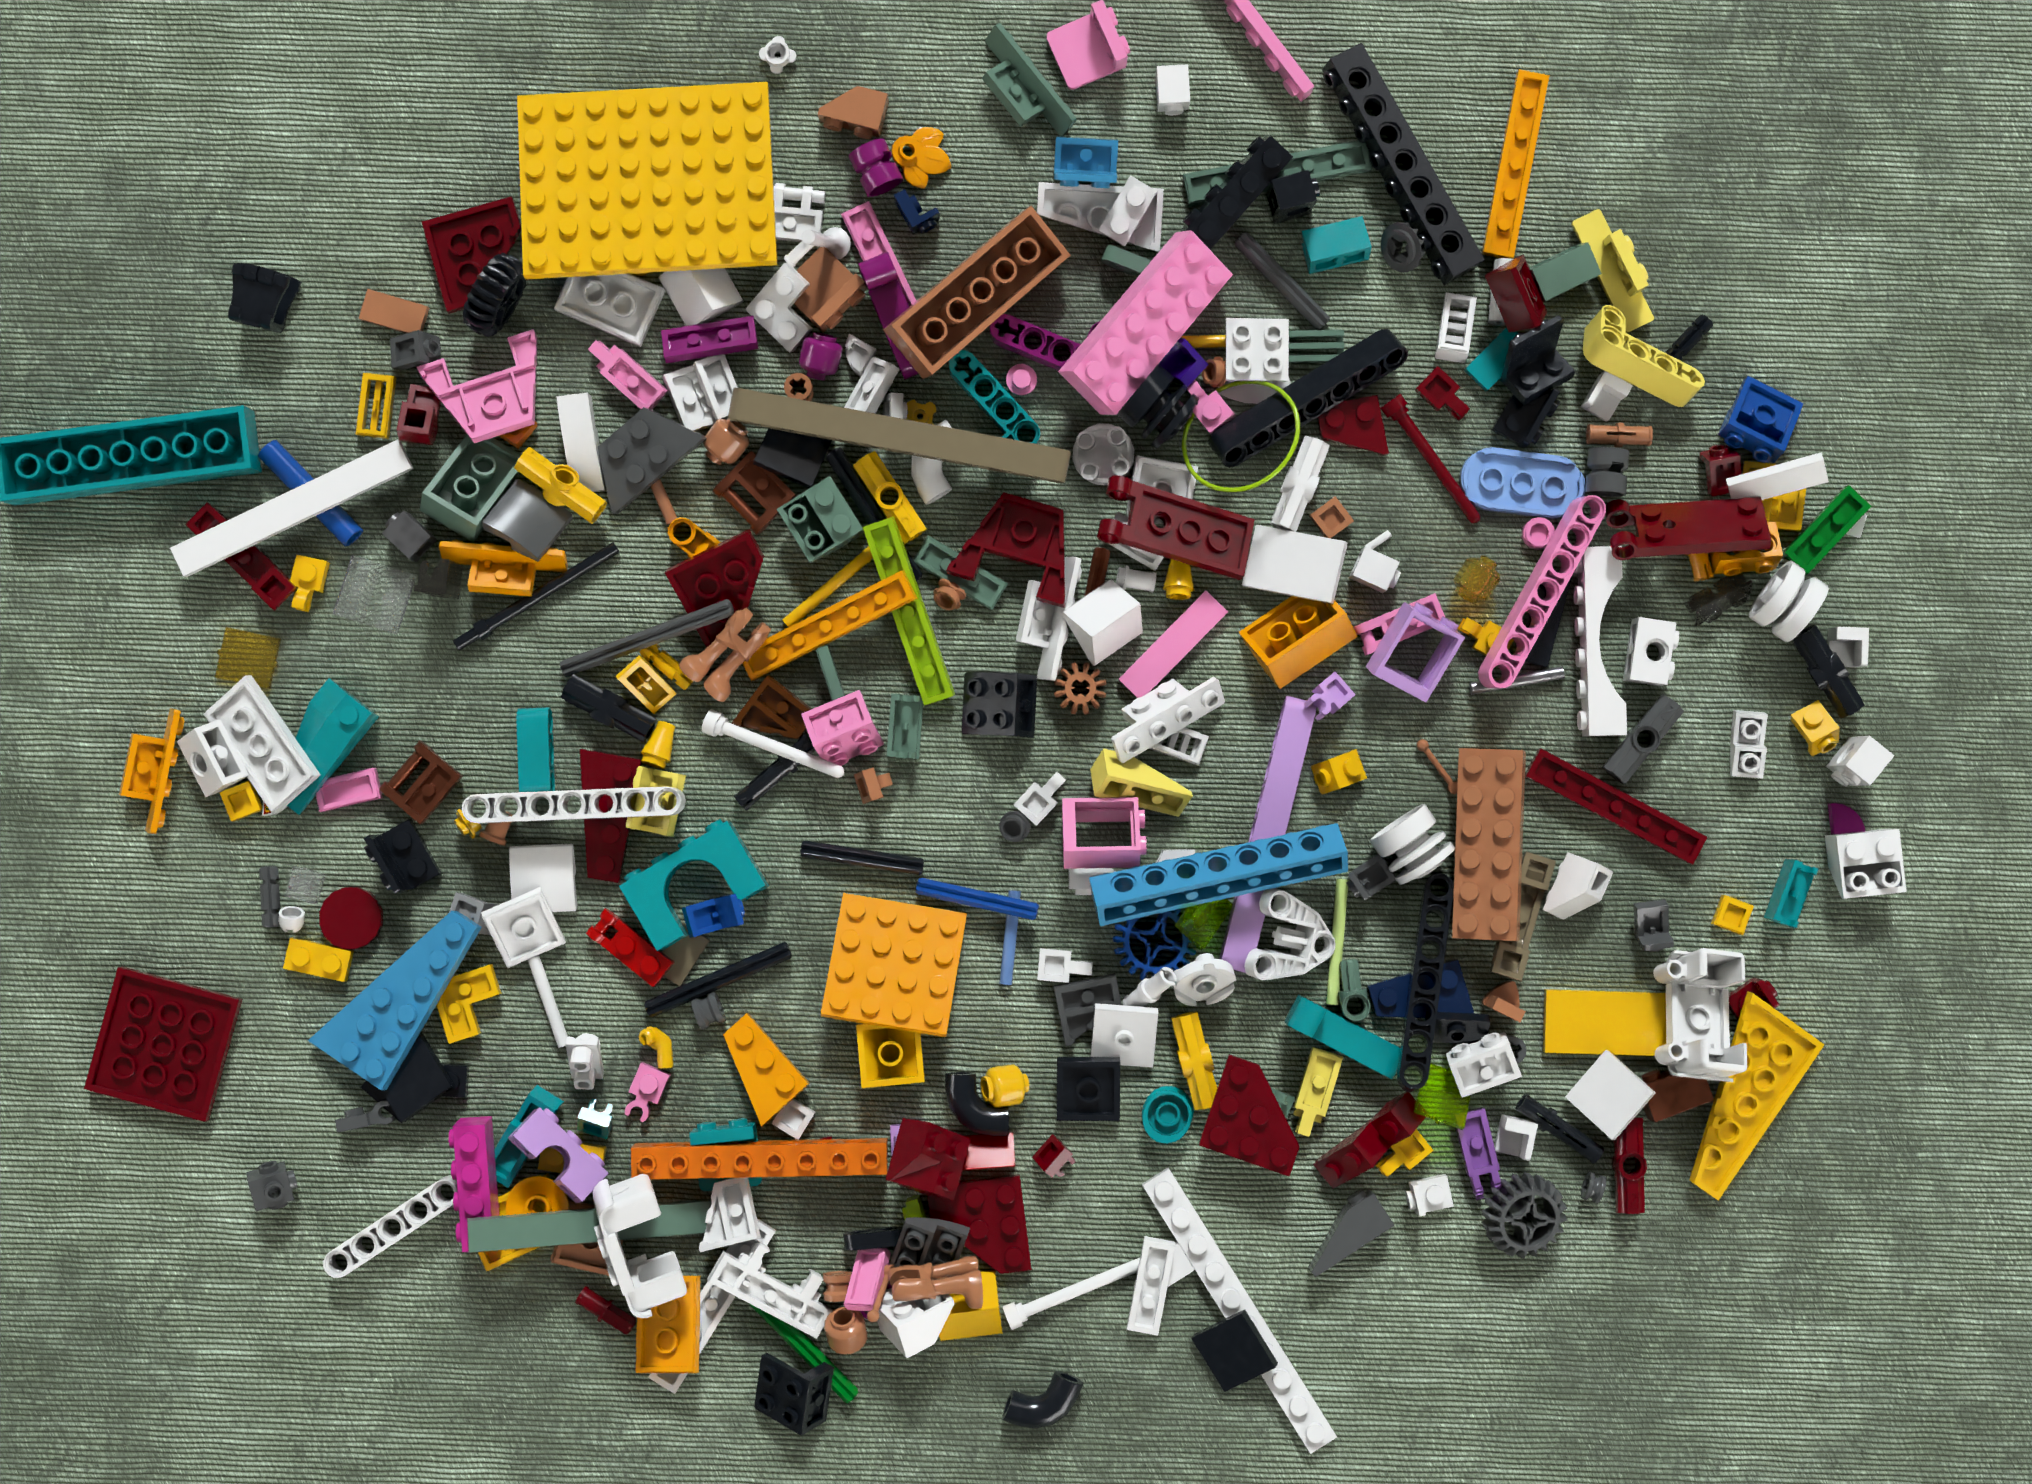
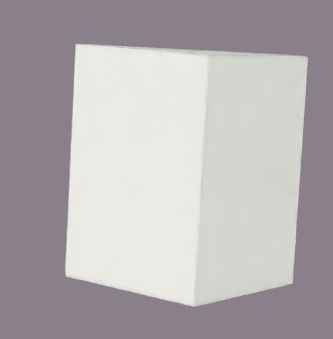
M725 268L667 271L659 277L686 326L707 323L744 302Z
M1112 579L1106 581L1061 612L1092 666L1097 665L1143 633L1140 603Z

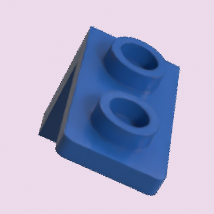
M736 894L713 898L681 908L690 938L744 924V906L741 900L737 899Z

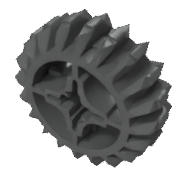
M1524 1172L1520 1178L1517 1174L1512 1173L1511 1182L1501 1179L1502 1187L1500 1189L1491 1187L1494 1196L1492 1198H1484L1485 1203L1489 1207L1481 1210L1482 1215L1486 1218L1481 1223L1487 1230V1238L1494 1243L1498 1250L1504 1251L1512 1257L1516 1254L1524 1259L1527 1252L1531 1256L1536 1257L1539 1248L1548 1252L1546 1244L1549 1241L1557 1243L1554 1235L1564 1232L1560 1223L1567 1221L1566 1215L1563 1213L1567 1207L1562 1201L1563 1196L1561 1192L1555 1188L1551 1181L1545 1180L1541 1175L1537 1174L1532 1176L1530 1173ZM1535 1195L1542 1197L1544 1208L1537 1207V1203L1534 1201ZM1504 1222H1509L1512 1225L1514 1235L1506 1233Z

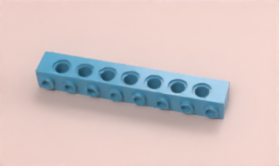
M1338 823L1308 830L1290 832L1267 839H1258L1235 846H1226L1208 852L1195 853L1176 859H1168L1149 865L1135 866L1117 872L1104 873L1099 876L1089 877L1098 922L1100 926L1348 872V851Z

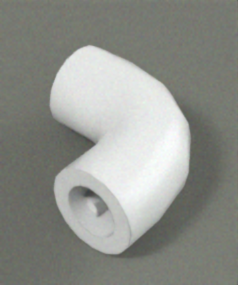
M946 419L937 424L938 426L951 428ZM912 455L911 476L917 492L925 505L937 501L952 490L942 471L943 461Z

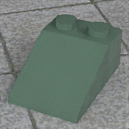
M466 435L422 492L419 511L474 543L483 531L482 521L517 478L519 472L514 466L521 454L495 438L474 444Z

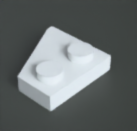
M732 1178L714 1183L711 1194L712 1204L707 1211L705 1220L707 1225L703 1241L699 1245V1251L705 1252L761 1238L749 1179Z

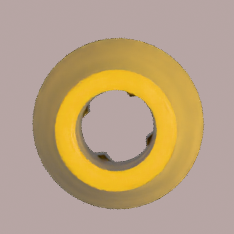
M1170 559L1163 590L1166 591V598L1173 600L1191 598L1194 586L1189 564Z
M664 721L657 722L654 731L641 751L643 755L642 763L658 769H665L666 764L671 762L673 736L676 726Z

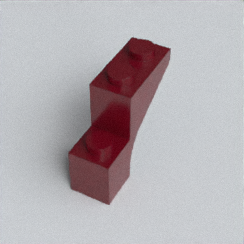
M1406 1091L1388 1101L1366 1124L1322 1155L1313 1165L1332 1189L1373 1168L1392 1145L1412 1135L1427 1117V1113L1414 1097Z

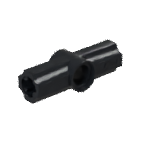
M1815 624L1804 628L1792 641L1808 665L1807 670L1820 691H1824L1841 719L1858 712L1865 704L1849 680V673L1836 652H1832Z
M575 674L566 683L560 697L577 708L590 713V717L613 729L616 727L643 743L650 736L657 721L652 715L628 704L629 701L605 688L602 690Z

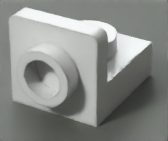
M1446 1174L1408 1182L1410 1191L1405 1192L1409 1210L1414 1209L1419 1217L1426 1216V1212L1454 1206Z

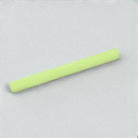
M1336 879L1332 935L1336 945L1329 961L1326 1004L1339 1005L1340 961H1342L1348 896V885L1346 882L1349 881L1347 879Z

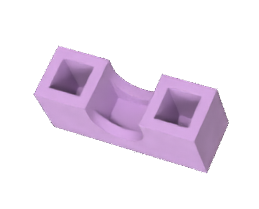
M539 1107L529 1114L508 1139L530 1160L536 1158L545 1148H553L559 1151L564 1159V1168L553 1182L575 1203L583 1202L593 1191L594 1187L607 1176L608 1172L603 1168L605 1163L595 1153L591 1152L588 1154L580 1146L582 1141L576 1134L570 1130L565 1132L558 1125L560 1120L553 1112L547 1108L543 1111Z

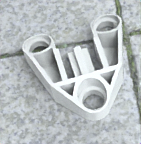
M1277 888L1264 890L1259 903L1261 913L1275 919L1297 924L1296 930L1277 926V930L1272 932L1273 944L1291 948L1290 953L1267 948L1252 949L1245 961L1246 974L1260 980L1303 975L1330 958L1334 953L1336 943L1320 914L1284 890ZM1275 896V898H1274V903H1273V906H1272V908H1271V901H1272L1273 897ZM1319 937H1323L1325 942L1324 948L1321 952L1316 953L1314 948L1315 942ZM1260 959L1259 966L1256 970V963Z

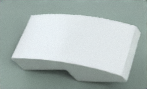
M1733 710L1730 742L1731 776L1763 778L1767 753L1764 740L1768 714L1765 712Z

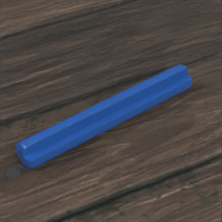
M920 878L916 886V893L922 896L1030 920L1036 919L1039 905L1030 901L926 878Z

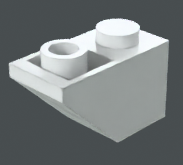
M1567 852L1564 861L1559 866L1554 885L1546 896L1543 910L1564 920L1600 902L1613 871L1596 862Z

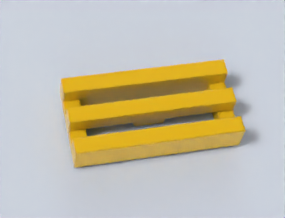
M363 373L356 426L357 436L389 439L396 377ZM372 380L376 381L369 430L365 429ZM383 382H386L381 431H378Z

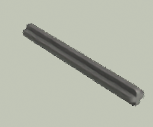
M730 600L720 601L567 658L560 662V668L563 675L569 677L728 618L734 614V608Z

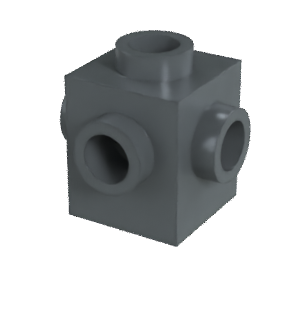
M277 1161L265 1162L258 1169L246 1172L256 1211L266 1208L272 1210L280 1209L294 1200L292 1189L298 1188L294 1170L287 1171L285 1161L279 1163Z

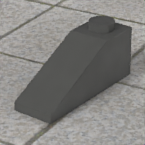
M1360 1189L1347 1198L1348 1203L1342 1207L1308 1266L1315 1277L1394 1226V1223L1370 1189L1365 1192L1363 1189Z

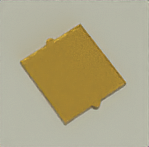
M226 627L222 647L217 651L219 660L215 678L239 682L244 676L252 675L259 687L270 689L274 668L278 666L276 659L281 639Z

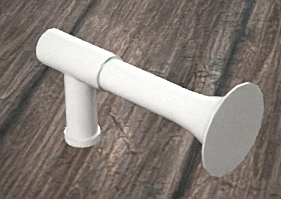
M838 227L829 228L823 234L812 230H805L801 236L802 241L788 255H785L784 259L794 268L796 263L812 247L820 246L827 248L839 260L845 257L850 250V237L846 231Z

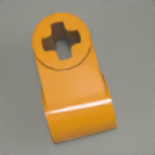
M676 518L668 527L670 540L686 552L689 558L721 543L710 533L703 531L687 518ZM682 524L691 527V536L685 541H679L675 536L677 527Z

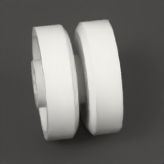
M1788 561L1771 577L1759 593L1750 609L1749 618L1761 626H1766L1773 622L1772 633L1785 643L1790 642L1815 616L1827 596L1829 587L1816 577L1804 581L1805 570L1793 561Z

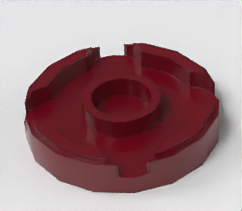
M344 887L332 892L324 900L319 911V925L324 937L331 944L342 949H359L368 945L379 935L383 926V909L370 891L360 887Z

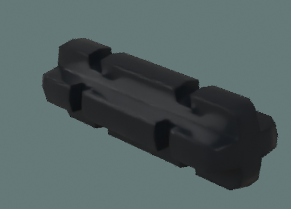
M1700 315L1692 323V326L1688 327L1672 344V348H1669L1665 353L1681 361L1683 359L1682 356L1687 355L1703 338L1702 335H1705L1713 327V322L1707 316Z

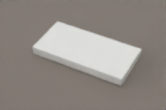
M252 675L244 676L203 714L209 723L221 720L249 774L247 776L248 780L272 814L279 813L321 775Z

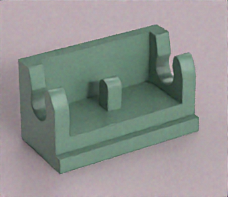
M1588 242L1578 243L1529 267L1543 301L1558 296L1602 274Z
M891 693L887 757L919 759L923 701L920 696Z

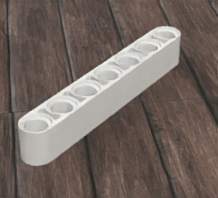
M667 786L474 794L464 800L462 813L468 821L473 823L672 816L679 814L684 809L686 799L681 790ZM668 792H672L677 799L675 807L671 810L665 809L662 805V798ZM637 793L641 794L645 800V805L640 811L633 810L630 804L631 798ZM609 795L613 800V807L605 813L599 807V800L602 796ZM573 796L578 797L581 801V808L576 814L571 813L567 806L569 799ZM542 797L546 798L550 805L548 812L544 815L539 814L536 810V803ZM509 799H514L518 805L517 812L513 816L507 815L504 808ZM478 800L483 801L486 806V812L480 818L473 812V806Z

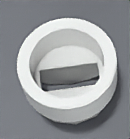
M295 906L280 909L278 922L284 932L293 930V933H296L303 927L305 919L303 909Z

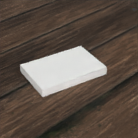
M632 274L567 277L554 310L641 347L666 290Z
M1256 525L1242 586L1333 604L1348 543L1342 540Z

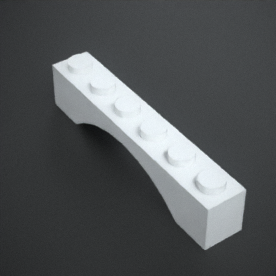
M1611 546L1587 547L1574 571V574H1578V586L1574 587V603L1579 605V617L1575 618L1574 629L1575 635L1580 636V649H1576L1575 662L1576 666L1580 667L1581 680H1577L1576 694L1577 698L1581 699L1582 711H1578L1577 726L1579 730H1582V737L1627 735L1626 703L1616 692L1606 674L1601 659L1599 643L1600 623L1605 605L1613 589L1623 578L1622 560H1617L1613 557Z

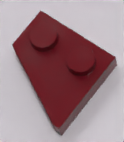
M1378 395L1343 401L1317 417L1321 439L1334 443H1343L1356 449L1368 450L1381 456L1389 454Z

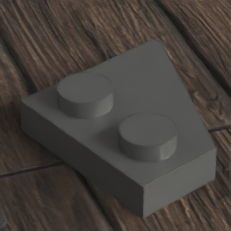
M1115 973L1054 985L1065 1046L1072 1045L1076 1038L1088 1029H1093L1095 1003L1121 1005Z

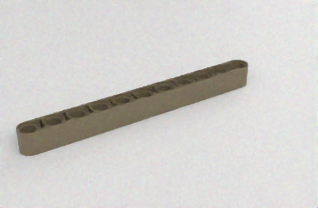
M733 388L727 418L734 422L1056 483L1066 482L1071 451L742 388Z

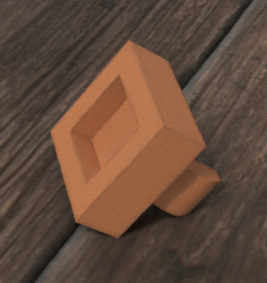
M874 767L854 774L863 804L883 798L881 789L893 785L890 773L876 776Z

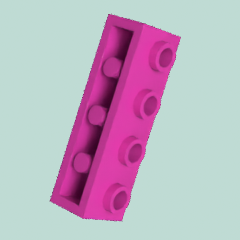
M492 1116L460 1118L453 1125V1129L449 1130V1146L451 1149L454 1148L455 1160L451 1163V1176L453 1180H457V1192H454L453 1204L454 1210L459 1211L460 1223L456 1225V1240L461 1242L462 1252H469L467 1218L499 1216Z

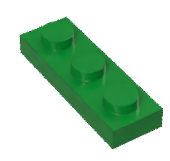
M1850 485L1845 486L1784 550L1783 556L1788 561H1793L1805 570V575L1809 574L1870 509L1871 505Z

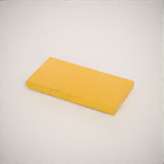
M1544 989V1053L1602 1054L1605 1050H1609L1613 1055L1655 1056L1657 1047L1666 1044V993Z

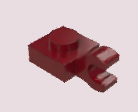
M1439 366L1415 389L1437 412L1445 406L1449 413L1458 421L1470 410L1455 395L1460 386Z

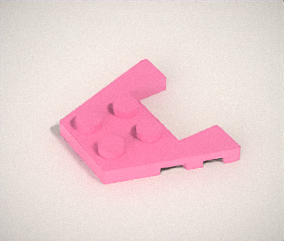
M534 329L507 338L516 366L453 386L444 358L417 366L422 379L474 444L535 424L537 336Z

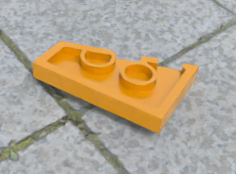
M746 1013L723 1034L761 1126H765L810 1083L749 1013Z

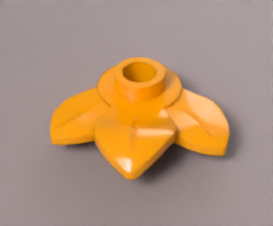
M932 127L919 128L912 136H901L892 145L891 154L893 160L902 167L904 178L914 187L925 189L928 183V174H942L951 168L948 155L943 149L938 147L944 136V133L939 129ZM904 146L912 149V156H906L903 153Z

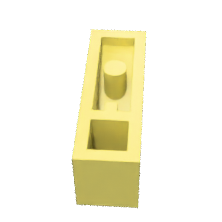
M1103 748L1090 769L1095 797H1138L1140 808L1177 817L1181 815L1193 797L1190 790L1135 757L1125 763H1121L1117 758L1116 752Z

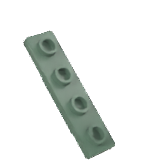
M1001 23L996 24L985 39V43L1001 63L988 70L982 77V80L1020 127L1043 114L1061 137L1066 135L1076 122V117L1070 107L1062 101L1052 85L1042 76L1032 60L1026 56L1014 41L1013 36L1006 31Z

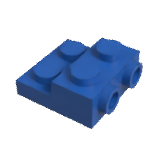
M1747 376L1740 386L1733 406L1727 411L1718 435L1725 438L1724 441L1729 447L1735 449L1742 447L1752 452L1753 458L1759 462L1775 463L1786 450L1803 403Z

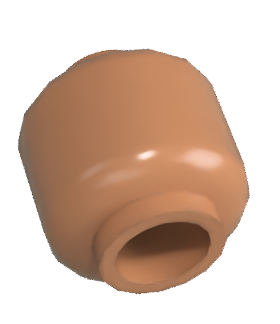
M718 419L705 435L707 438L703 442L707 449L705 455L718 465H721L722 462L734 464L750 443L747 436L749 431L739 422Z
M840 1307L833 1310L827 1316L824 1330L827 1342L833 1351L843 1355L852 1354L859 1351L867 1341V1327L860 1311L847 1310L845 1307Z

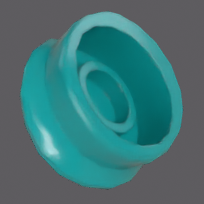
M1163 1086L1155 1089L1147 1097L1142 1109V1123L1149 1137L1158 1143L1166 1144L1180 1140L1188 1131L1194 1113L1193 1103L1189 1096L1180 1088Z

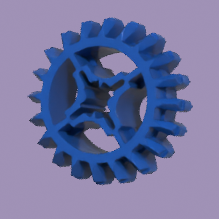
M1181 909L1159 913L1153 927L1147 930L1133 927L1140 918L1127 920L1125 926L1115 924L1114 928L1118 931H1123L1122 936H1113V942H1122L1123 946L1114 949L1116 955L1124 952L1126 954L1120 960V964L1124 966L1131 961L1133 964L1128 972L1133 975L1140 968L1139 978L1141 980L1147 977L1148 972H1152V977L1163 967L1172 968L1174 971L1180 969L1177 966L1180 961L1184 965L1189 964L1190 961L1184 958L1185 953L1195 955L1196 950L1188 948V943L1198 942L1197 937H1188V932L1196 930L1194 924L1188 926L1184 924L1191 918L1189 913L1181 917L1178 916ZM1168 916L1175 921L1180 930L1181 943L1169 939L1165 934ZM1159 928V931L1162 933L1160 937H1164L1163 940L1171 944H1156L1155 948L1152 949L1148 946L1151 942L1147 941V938L1140 936V934L1154 935ZM1129 936L1145 943L1146 948L1143 962L1133 955L1130 949ZM1169 949L1177 952L1168 962L1152 965L1160 950Z

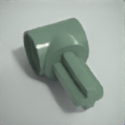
M1345 959L1340 961L1343 990L1338 991V1008L1346 1018L1352 1021H1360L1368 1016L1371 1005L1367 997V989L1361 988L1358 960ZM1353 997H1359L1362 1002L1361 1010L1356 1014H1350L1346 1007L1347 1002Z

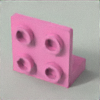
M860 690L801 714L813 747L819 757L842 766L849 759L858 755L872 754L878 747L884 745Z

